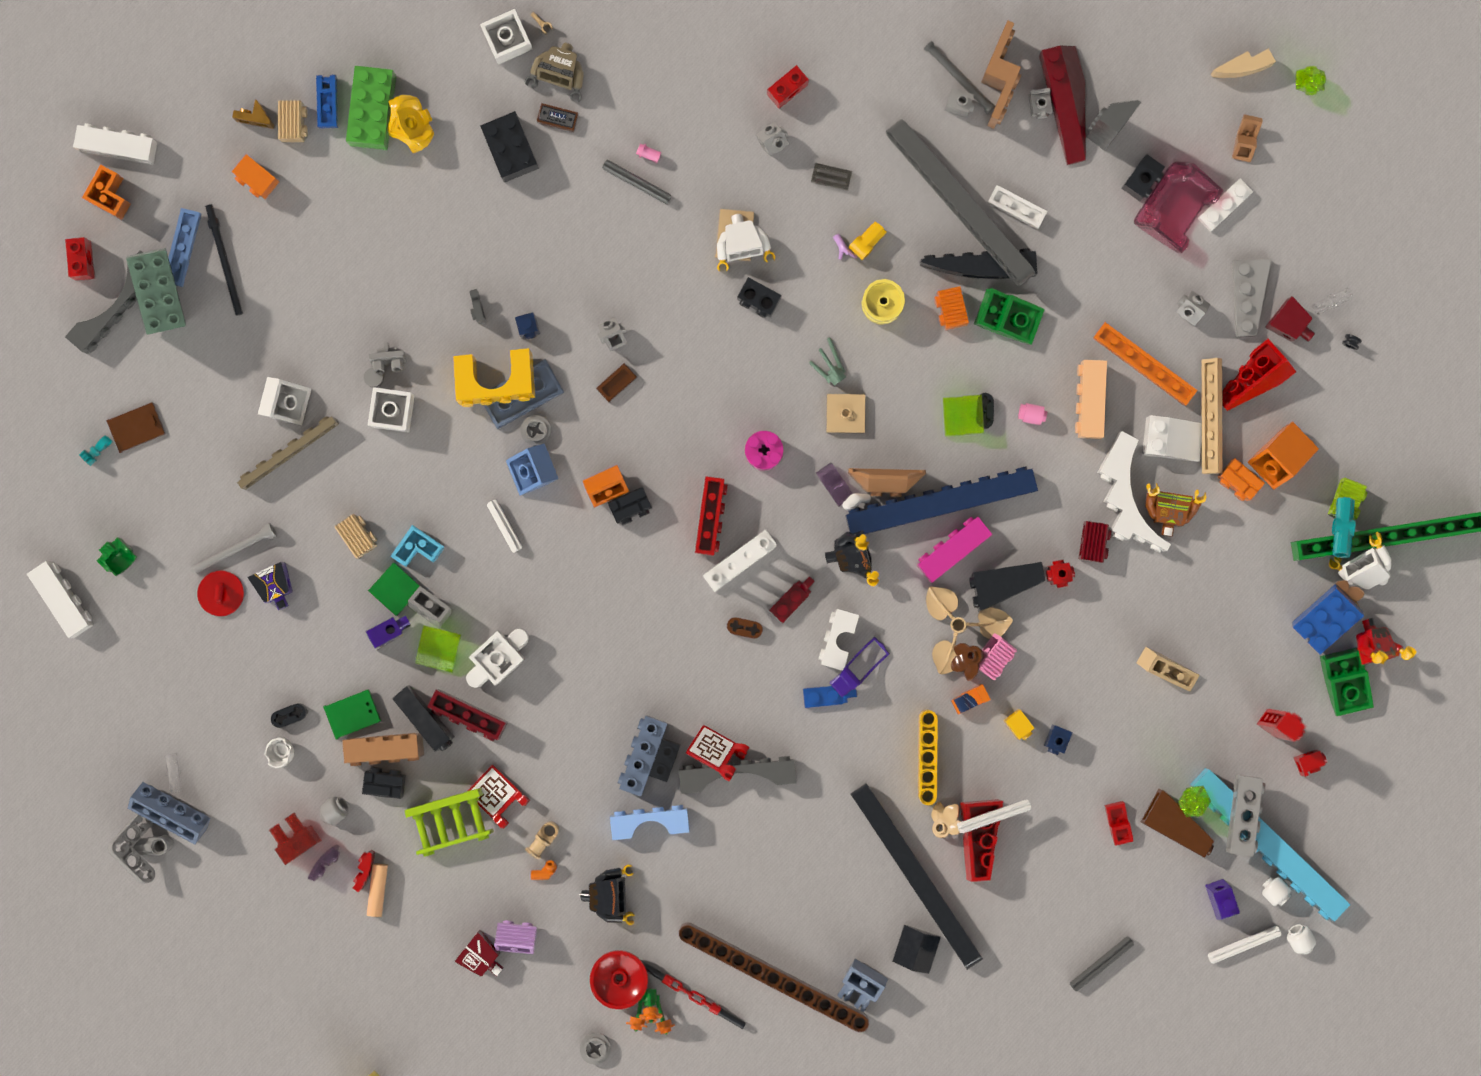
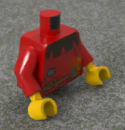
M1373 618L1362 621L1365 631L1356 635L1357 649L1362 665L1370 663L1384 664L1386 660L1400 656L1399 654H1401L1404 660H1409L1417 653L1411 646H1407L1404 650L1402 645L1394 642L1388 628H1376Z

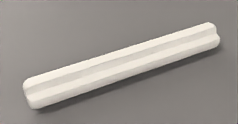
M1023 800L957 824L960 833H965L1031 810V804L1029 800Z
M1273 926L1208 953L1209 961L1214 964L1281 936V931L1278 926Z

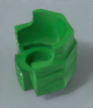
M117 537L115 541H107L99 549L102 555L96 561L105 571L112 572L117 577L134 563L137 556L134 555L132 548L122 538Z

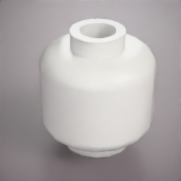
M1270 877L1262 885L1265 888L1262 891V895L1273 906H1282L1291 897V888L1279 877L1274 880Z
M1298 924L1289 929L1287 940L1294 952L1309 954L1313 951L1316 939L1309 927Z

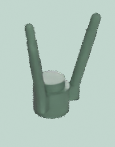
M828 337L827 340L837 366H833L822 348H819V352L830 368L827 372L829 375L812 361L809 364L826 379L828 384L832 382L833 385H836L846 378L844 374L846 371L842 367L831 338Z

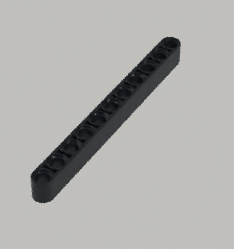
M867 783L852 792L851 796L965 968L968 970L983 960Z

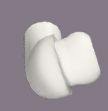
M854 493L843 502L842 506L846 511L855 509L860 503H869L871 497L869 494Z

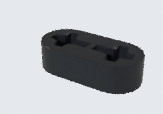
M982 393L976 399L975 422L978 428L985 430L990 428L994 421V399L989 393ZM984 396L987 400H990V403L986 405V410H983V403H980ZM983 413H986V419L990 421L986 423V426L979 422V419L983 418Z
M298 703L275 711L271 715V723L273 726L281 728L301 721L307 716V708L305 705ZM295 707L303 710L300 713L301 717L298 715L291 716V713L296 711ZM278 714L280 716L287 715L288 718L282 720L283 724L276 722Z

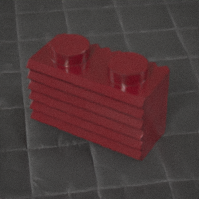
M1090 521L1083 523L1078 560L1104 563V559H1107L1109 554V548H1106L1107 540H1110L1112 530L1109 529V524Z

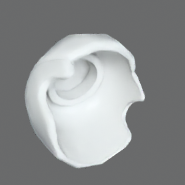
M278 737L272 739L267 744L264 754L269 761V766L280 768L292 761L294 748L288 739Z

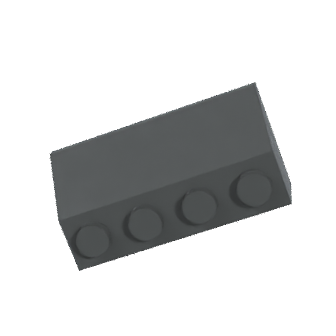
M1141 101L1112 103L1107 109L1103 107L1087 129L1090 132L1087 138L1105 151L1141 104Z

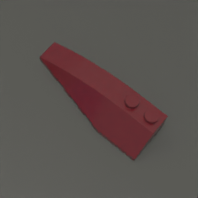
M1060 45L1041 51L1039 59L1046 86L1050 88L1052 110L1066 164L1071 165L1086 161L1085 79L1076 46Z

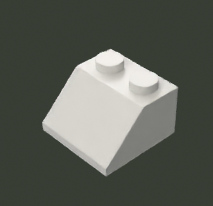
M267 377L258 414L302 425L311 388Z

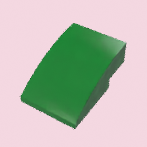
M989 288L986 289L974 325L1007 338L1032 345L1045 309L1016 296L1007 295L996 289Z
M1357 647L1320 656L1322 671L1335 716L1374 708L1368 671L1365 670V665L1361 663Z

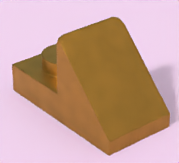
M256 99L253 113L247 109L233 110L232 118L236 122L274 129V124Z

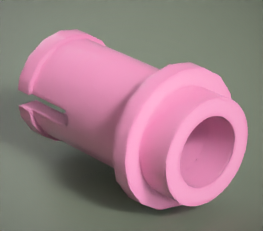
M640 143L636 152L639 158L644 157L655 163H658L662 153L646 146L645 143L644 145Z

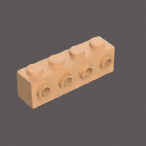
M1083 360L1081 365L1078 364L1077 375L1080 376V384H1077L1076 392L1080 396L1079 403H1076V414H1079V421L1075 423V433H1078V438H1104L1107 361Z

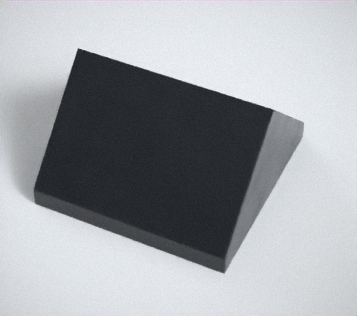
M904 924L892 962L911 971L929 974L941 936Z

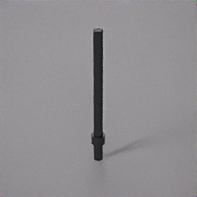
M213 204L205 206L209 219L207 223L213 233L235 315L239 316L243 314L221 237L220 222L216 218Z

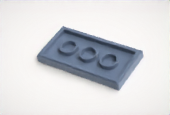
M546 359L533 365L535 398H530L529 401H519L517 399L511 400L510 403H500L498 401L492 402L491 405H484L497 429L564 393ZM508 380L500 383L499 385L491 389H497L503 386Z

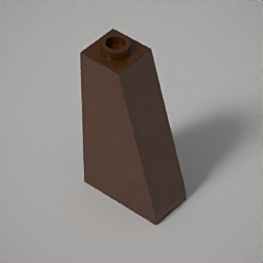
M1158 788L1140 822L1204 858L1206 855L1209 856L1214 848V845H1212L1214 840L1165 791Z

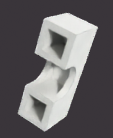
M839 609L831 612L829 623H832L830 631L826 630L824 641L827 642L826 647L821 649L818 660H821V665L843 670L849 652L840 650L836 644V639L842 632L854 634L859 615Z

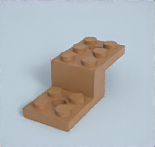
M1007 20L981 81L985 85L1002 91L987 125L993 129L996 124H1001L1007 111L1004 106L1008 107L1014 94L1011 89H1016L1022 76L1019 73L1021 67L1003 60L1008 50L1005 45L1009 47L1015 30L1012 29L1014 23Z

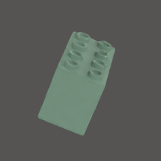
M166 248L127 256L126 260L146 334L149 335L185 327L186 321Z

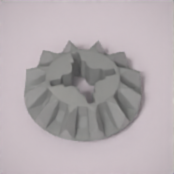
M532 415L523 421L520 429L521 436L530 445L544 444L550 438L551 426L546 418L540 415ZM539 424V426H540V427H539V430H540L543 434H541V433L538 434V433H537V434L533 437V431H532L529 427H531V428L534 427V428H535V427Z
M592 1033L587 1035L580 1044L581 1057L589 1064H601L610 1055V1043L602 1034ZM591 1043L595 1046L601 1044L599 1053L594 1051L589 1054L592 1049Z

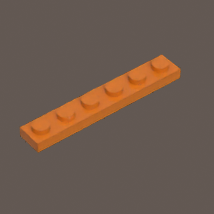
M1106 322L1103 323L1093 337L1094 340L1182 405L1186 406L1198 391Z

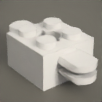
M515 629L505 637L500 631L495 632L469 657L476 666L468 672L466 676L467 683L475 688L481 687L488 679L495 686L501 683L525 660V657L519 651L528 643V633L523 629Z

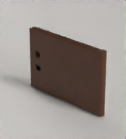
M153 402L106 420L119 453L165 435Z

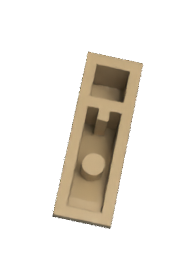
M1145 647L1136 662L1147 672L1187 691H1191L1200 676L1148 647Z

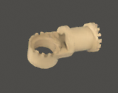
M552 821L546 822L535 835L536 839L530 847L525 849L527 853L539 860L544 849L549 847L558 835V825ZM548 825L555 828V834L552 836H548L545 833V827Z

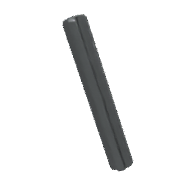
M610 160L604 162L603 170L665 204L669 203L671 194Z
M1125 937L1071 981L1070 986L1074 991H1079L1133 947L1134 942L1129 937Z

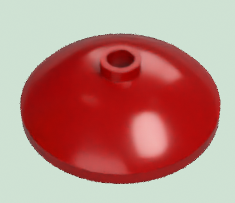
M623 950L610 951L602 955L595 962L590 973V987L593 995L602 1005L611 1009L620 1010L635 1005L645 994L648 985V974L643 962L636 955ZM618 974H621L623 976V980H617L616 976Z

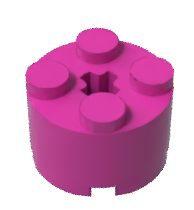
M770 431L754 433L748 438L745 445L746 459L752 467L758 470L767 471L773 469L780 463L783 456V444L780 438ZM762 446L770 450L765 456L762 452L758 451L761 450Z

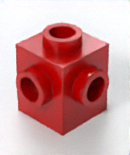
M1064 560L1052 561L1053 565L1047 566V581L1051 585L1056 584L1057 588L1068 586V582H1072V577H1075L1074 567L1070 566V562L1064 563ZM1060 570H1064V577L1059 576Z

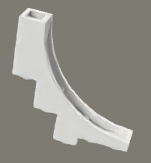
M1121 431L1117 434L1097 472L1104 481L1114 482L1103 501L1107 504L1106 507L1114 512L1120 511L1111 527L1112 533H1114L1113 537L1123 541L1124 539L1130 540L1133 535L1134 540L1142 544L1144 542L1150 544V548L1156 552L1168 551L1171 544L1159 537L1147 525L1133 499L1130 485V467L1133 453L1139 440Z

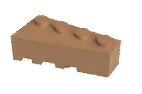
M420 733L342 740L344 763H350V766H360L362 762L368 761L369 765L381 764V760H388V763L400 762V759L416 761L419 760V757L424 756L423 737Z

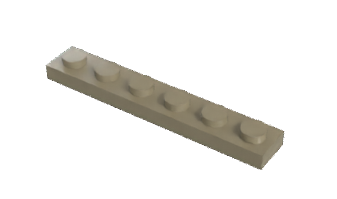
M328 416L324 417L319 421L320 425L314 429L311 427L304 431V436L300 439L295 438L287 444V448L274 452L270 460L258 463L256 465L257 469L251 473L248 471L241 475V480L237 484L241 489H248L338 426L339 423L336 418L332 416L330 418Z

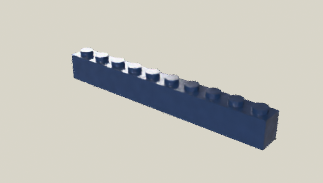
M1027 466L1017 468L1016 473L1009 474L1008 471L997 473L998 477L990 479V475L978 478L979 482L972 483L971 480L960 483V487L953 488V485L941 487L942 491L934 492V489L924 491L923 496L916 497L915 494L904 497L905 500L897 502V499L885 501L886 505L879 506L878 503L868 505L867 510L860 511V508L849 510V514L845 515L848 530L851 533L863 530L864 534H869L1037 492L1038 488L1033 468L1027 470Z

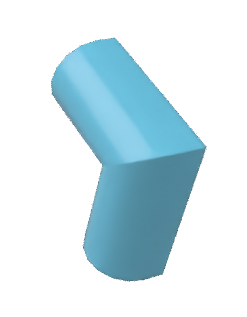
M412 525L391 557L405 567L409 565L417 552L430 561L435 562L444 550V546Z

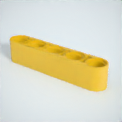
M924 710L919 715L918 798L924 805H932L937 799L938 718L936 713L931 710ZM927 713H931L933 716V721L930 724H925L923 721V717ZM931 733L933 740L930 743H925L923 741L924 734ZM931 752L933 759L930 762H924V753ZM927 771L933 775L929 782L923 780V774ZM925 791L932 792L931 800H923L922 795Z

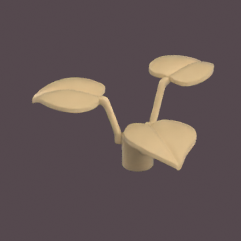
M933 586L928 588L926 604L930 615L937 620H944L948 615L952 619L951 629L954 631L952 644L944 640L937 643L933 648L932 657L939 674L952 672L951 662L957 656L954 651L957 635L963 633L967 626H980L981 634L985 638L990 639L994 633L1000 637L1004 635L1013 622L1006 612L997 608H988L979 612L978 619L980 623H966L963 618H955L951 614L958 607V598L953 591Z

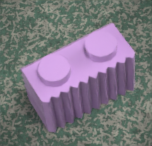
M512 921L498 923L495 950L534 954L537 927L528 922H524L522 925L514 924Z

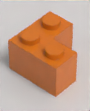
M100 164L82 198L120 220L124 218L131 203L115 194L124 178Z

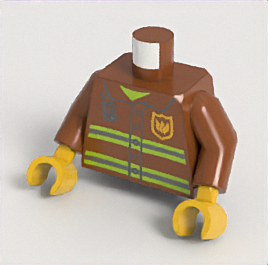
M1150 483L1146 485L1148 493L1145 507L1154 523L1163 524L1161 533L1163 536L1173 537L1174 526L1182 527L1184 524L1189 523L1198 512L1201 503L1206 501V492L1202 497H1198L1199 490L1195 491V499H1193V496L1160 491L1157 483L1154 489H1151Z

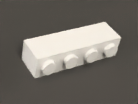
M85 123L84 126L77 125L73 148L79 152L153 165L157 142L148 134L141 133L140 136H137L127 130H122L120 133L115 132L113 128L103 127V129H98L95 125Z
M45 561L27 573V576L67 637L75 638L93 626L91 622L92 617L88 611L83 610L80 598L70 590L71 585L68 580L62 578L59 566L55 562Z

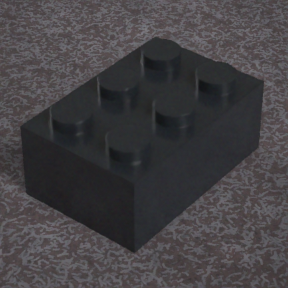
M515 111L480 125L504 183L539 169Z

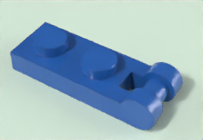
M317 75V127L338 128L337 76L323 77V75ZM330 84V89H324V85Z

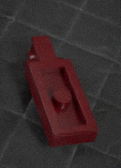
M809 576L803 583L800 580L794 583L769 611L783 624L809 597L811 591L808 588L815 581Z

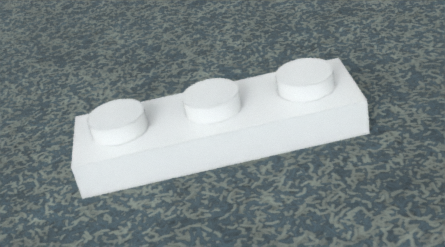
M1240 178L1197 219L1211 232L1253 191Z
M996 185L987 202L1036 229L1040 227L1048 212Z

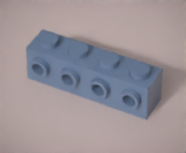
M648 715L645 716V719H640L637 727L640 733L638 737L634 736L631 747L634 749L632 755L628 754L624 765L627 768L625 773L621 772L618 784L621 785L619 789L640 797L642 796L668 725L667 722Z
M144 782L140 784L130 797L127 808L194 845L205 833L210 821V817L189 807L187 804Z

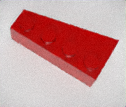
M1003 800L960 802L962 822L1002 808ZM1000 821L963 833L966 880L971 882L991 880L995 857L994 850L997 844V832Z

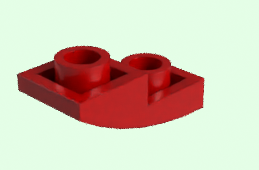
M373 850L368 853L364 852L358 860L360 864L357 868L363 871V874L359 872L353 880L355 883L353 889L357 892L364 888L372 872V864L375 859V851Z

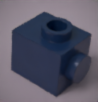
M534 312L515 317L518 332L522 339H533L536 335L540 334Z
M1052 724L1044 746L1048 747V752L1058 755L1059 752L1065 754L1073 732Z

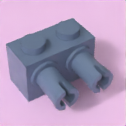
M854 959L842 981L844 986L838 993V997L842 999L844 996L843 1001L848 1002L852 993L856 990L861 995L854 1006L859 1009L862 1004L860 1011L865 1012L871 1000L876 1003L887 984L888 978L859 960Z

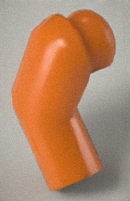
M549 860L542 870H531V880L550 879L556 872V863L553 860Z

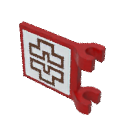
M703 725L687 749L686 754L718 771L725 780L730 781L736 768L727 765L734 753L739 759L743 760L750 747L746 744L735 743Z
M491 765L468 790L482 788L483 795L478 797V805L501 829H504L509 824L501 815L515 800L522 806H526L530 802V799L519 791L494 765Z

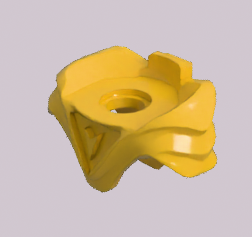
M400 95L389 100L391 116L387 127L388 134L407 144L412 153L426 148L434 136V131L429 124L432 121L429 110H423L419 99L411 95Z

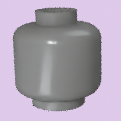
M331 797L321 805L320 818L326 824L337 825L348 816L349 805L341 797Z

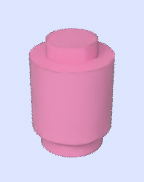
M1029 403L1021 404L1018 419H1021L1022 422L1041 425L1042 422L1046 421L1047 411H1044V406Z

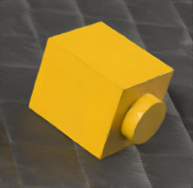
M1017 709L1003 720L1018 740L1021 738L1023 740L1027 739L1033 734L1031 731L1035 729L1020 709Z

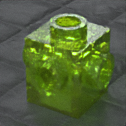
M1308 66L1305 69L1296 70V90L1305 92V95H1316L1318 91L1325 90V71L1317 69L1316 66Z
M1204 786L1186 788L1178 803L1186 817H1200L1205 813L1211 800Z

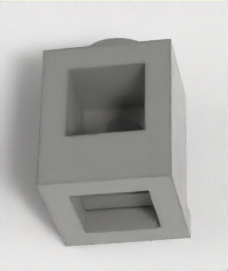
M1050 88L1031 90L1028 95L1031 117H1037V119L1047 118L1052 113ZM1038 101H1044L1045 105L1040 106Z

